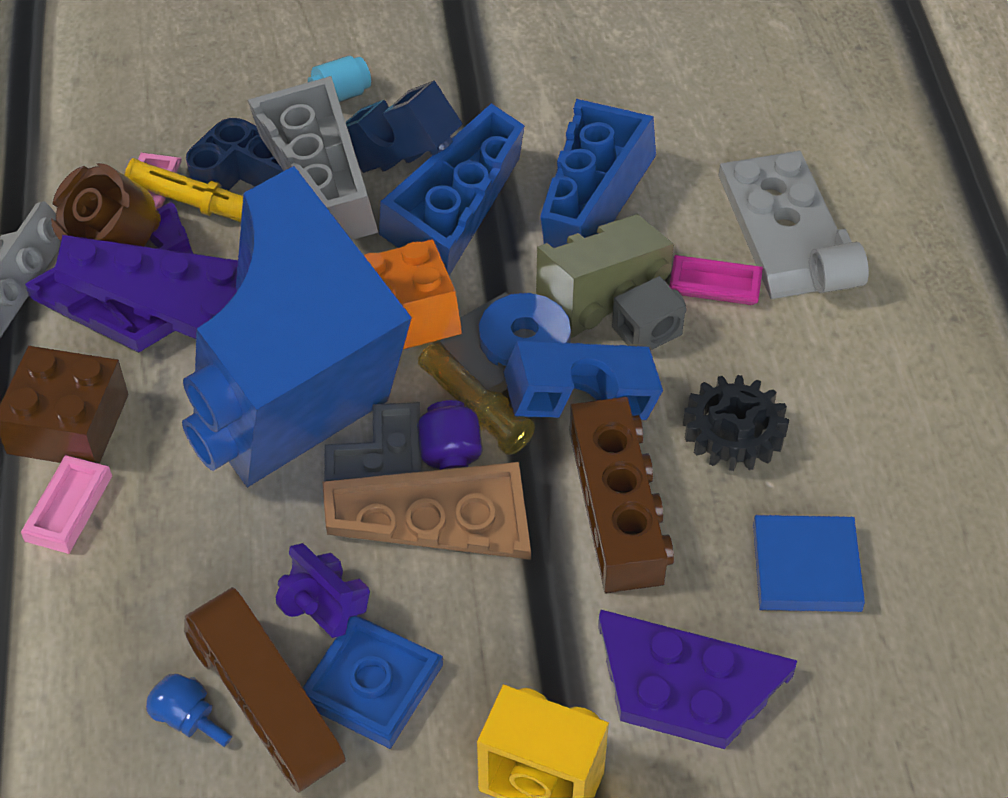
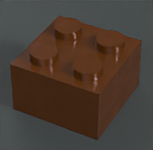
M28 345L0 404V438L6 454L61 463L64 456L67 455L100 464L129 395L119 360Z

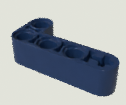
M240 118L221 120L186 153V162L191 179L207 184L210 181L220 183L221 188L228 191L239 180L255 187L283 172V169L261 139L256 125Z

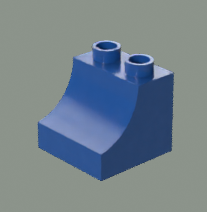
M295 166L243 193L236 280L237 292L219 313L197 328L195 372L183 379L185 392L194 408L193 414L182 420L183 430L190 445L204 465L212 471L229 462L247 488L373 411V404L388 402L412 319Z

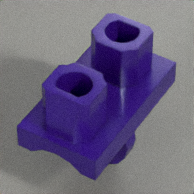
M303 543L290 546L289 555L292 558V569L289 575H283L278 580L279 589L276 594L278 608L290 617L299 616L304 613L310 615L332 638L346 635L349 617L366 613L370 595L369 587L360 579L344 582L342 580L343 568L341 561L332 553L316 556Z

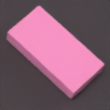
M65 455L21 531L24 542L70 554L112 478L109 466Z

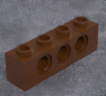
M628 397L570 404L569 434L604 593L663 586L666 567L674 563V552L670 535H662L659 523L663 522V506L659 493H651L649 483L653 482V467L649 453H641L639 444L643 443V427L640 416H632ZM631 531L637 534L631 535L624 532Z

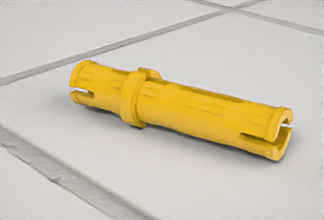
M132 158L129 161L124 175L146 188L149 192L199 208L200 213L211 216L214 213L241 222L243 195L222 189L220 183L210 181L207 184L147 164L136 158Z

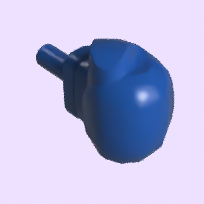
M168 674L152 689L147 697L146 711L148 715L155 721L166 722L178 732L181 731L188 738L197 729H200L223 747L232 738L229 733L208 719L213 707L205 701L208 692L195 677L187 678L181 674Z

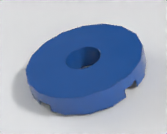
M532 293L510 294L494 301L483 312L479 322L480 348L489 361L497 366L498 362L506 366L517 341L570 343L571 327L569 317L559 304L548 297ZM520 329H530L536 334L529 338H521L516 336L514 332Z

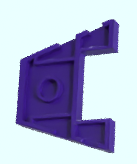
M171 201L158 208L157 211L161 215L160 226L151 234L149 240L158 249L194 254L185 228L179 219L175 204ZM55 267L25 283L28 295L32 300L138 353L175 331L172 330L173 324L155 316H152L150 320L133 314L134 308L114 299L104 302L56 282Z

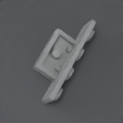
M45 201L35 204L17 232L0 235V338L28 297L25 283L43 274L60 248L61 240L55 235L51 218L56 220V213Z

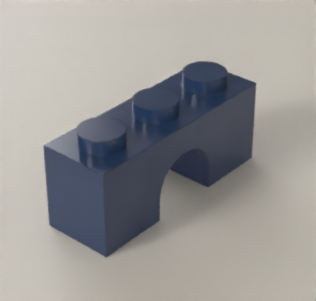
M435 80L408 90L390 107L385 100L361 108L346 121L357 162L363 173L380 168L382 172L387 171L403 159L406 164L411 163L427 151L431 155L438 154L453 142L450 136L463 125Z

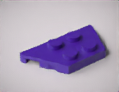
M600 610L598 629L604 641L610 680L614 684L617 711L620 721L725 749L739 735L745 722L749 719H754L767 705L768 698L784 682L788 683L794 675L797 660L605 610Z

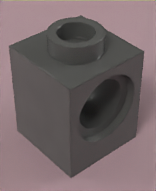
M658 276L614 297L612 328L628 346L649 347L651 351L683 334L686 313L685 301L677 290H672Z

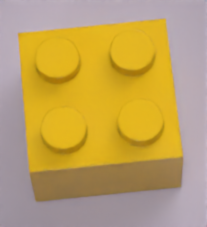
M503 684L477 740L479 791L496 798H594L605 769L609 722L601 720L598 715L586 708H568L548 701L544 695L533 689L520 688L518 690Z

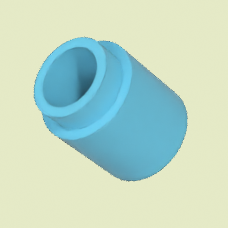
M346 56L315 66L311 70V77H308V82L331 76L339 102L362 95L364 89L371 86L369 68L361 57L353 58L352 56Z

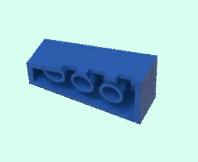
M576 99L573 108L574 117L572 122H569L566 131L565 147L563 151H560L557 160L558 169L556 176L551 180L540 215L544 244L548 243L553 248L568 244V236L579 233L586 238L598 234L597 229L599 226L614 222L656 157L654 116Z
M491 103L452 138L453 142L446 149L432 155L380 201L379 235L397 248L404 247L411 242H424L433 239L450 276L520 159L525 125Z

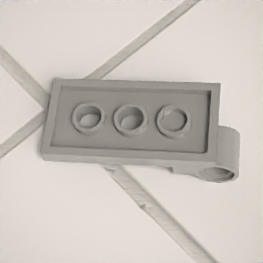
M801 150L720 164L718 176L756 266L763 267L762 280L770 299L816 291L826 293L865 286L867 284L869 268L865 250L860 242L851 241L846 229H837ZM773 189L779 191L782 194L772 196L771 193L765 190ZM786 219L794 222L796 225L783 226L777 221Z

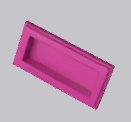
M675 255L669 287L672 290H677L682 296L754 305L759 301L763 267Z

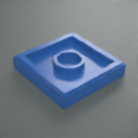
M754 516L753 533L759 610L862 612L865 600L855 517Z
M353 616L348 619L346 635L336 637L303 686V689L320 715L391 749L442 668L443 656L366 619Z

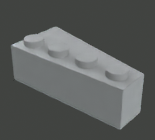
M329 76L248 99L259 135L283 171L292 166L296 167L351 240L378 233L332 77Z

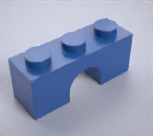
M517 341L503 371L514 416L560 418L573 389H578L590 394L596 401L628 397L632 416L639 415L641 420H647L663 392L650 348L642 346Z

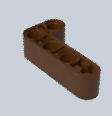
M235 588L228 589L185 616V636L195 655L206 669L209 670L214 667L282 774L296 792L300 793L346 762L344 753L335 736L243 597Z

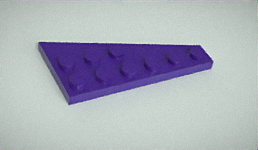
M62 235L54 271L55 281L104 302L114 299L133 307V314L148 320L155 316L172 323V330L196 339L197 328L219 313L236 294L238 260Z

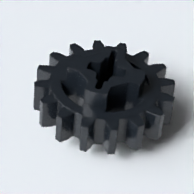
M737 375L735 382L729 384L723 376H718L716 387L713 388L710 384L703 382L700 385L699 394H690L688 407L684 410L683 426H686L685 440L686 442H695L694 454L696 456L706 452L711 454L709 465L715 466L720 460L727 461L729 471H734L737 462H743L748 470H754L756 458L768 464L771 462L773 451L781 452L783 448L784 438L787 435L789 419L785 418L786 404L775 403L777 392L774 389L765 393L761 392L760 380H755L748 386L744 384L742 375Z

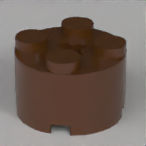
M96 163L98 166L92 168L82 166L72 171L62 181L52 205L57 207L56 220L51 218L53 231L59 240H62V235L144 247L151 234L160 226L161 215L156 210L154 200L149 191L107 164Z

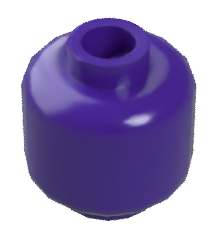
M445 400L436 402L427 408V412L420 417L417 423L420 455L423 462L428 466L439 468V470L468 467L469 464L478 460L483 452L479 418L475 411L465 407L461 401Z

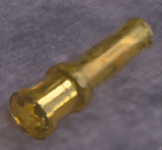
M435 343V346L431 344L422 351L418 358L419 367L431 375L457 401L463 402L465 407L476 412L479 418L480 430L489 432L498 441V448L503 453L511 455L525 447L535 430V424L530 418L514 416L513 409L509 407L508 398L500 392H490L438 343Z

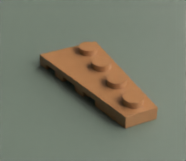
M519 462L322 482L327 535L531 560V547Z

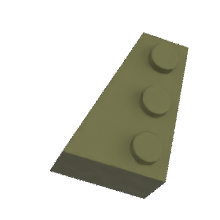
M635 214L601 225L597 229L598 234L586 238L579 233L568 236V244L553 248L548 243L537 246L536 294L548 297L563 308L569 317L571 339L586 329L589 330L596 327L605 316L612 313L614 297L658 276L665 281L671 274L674 243L640 215Z

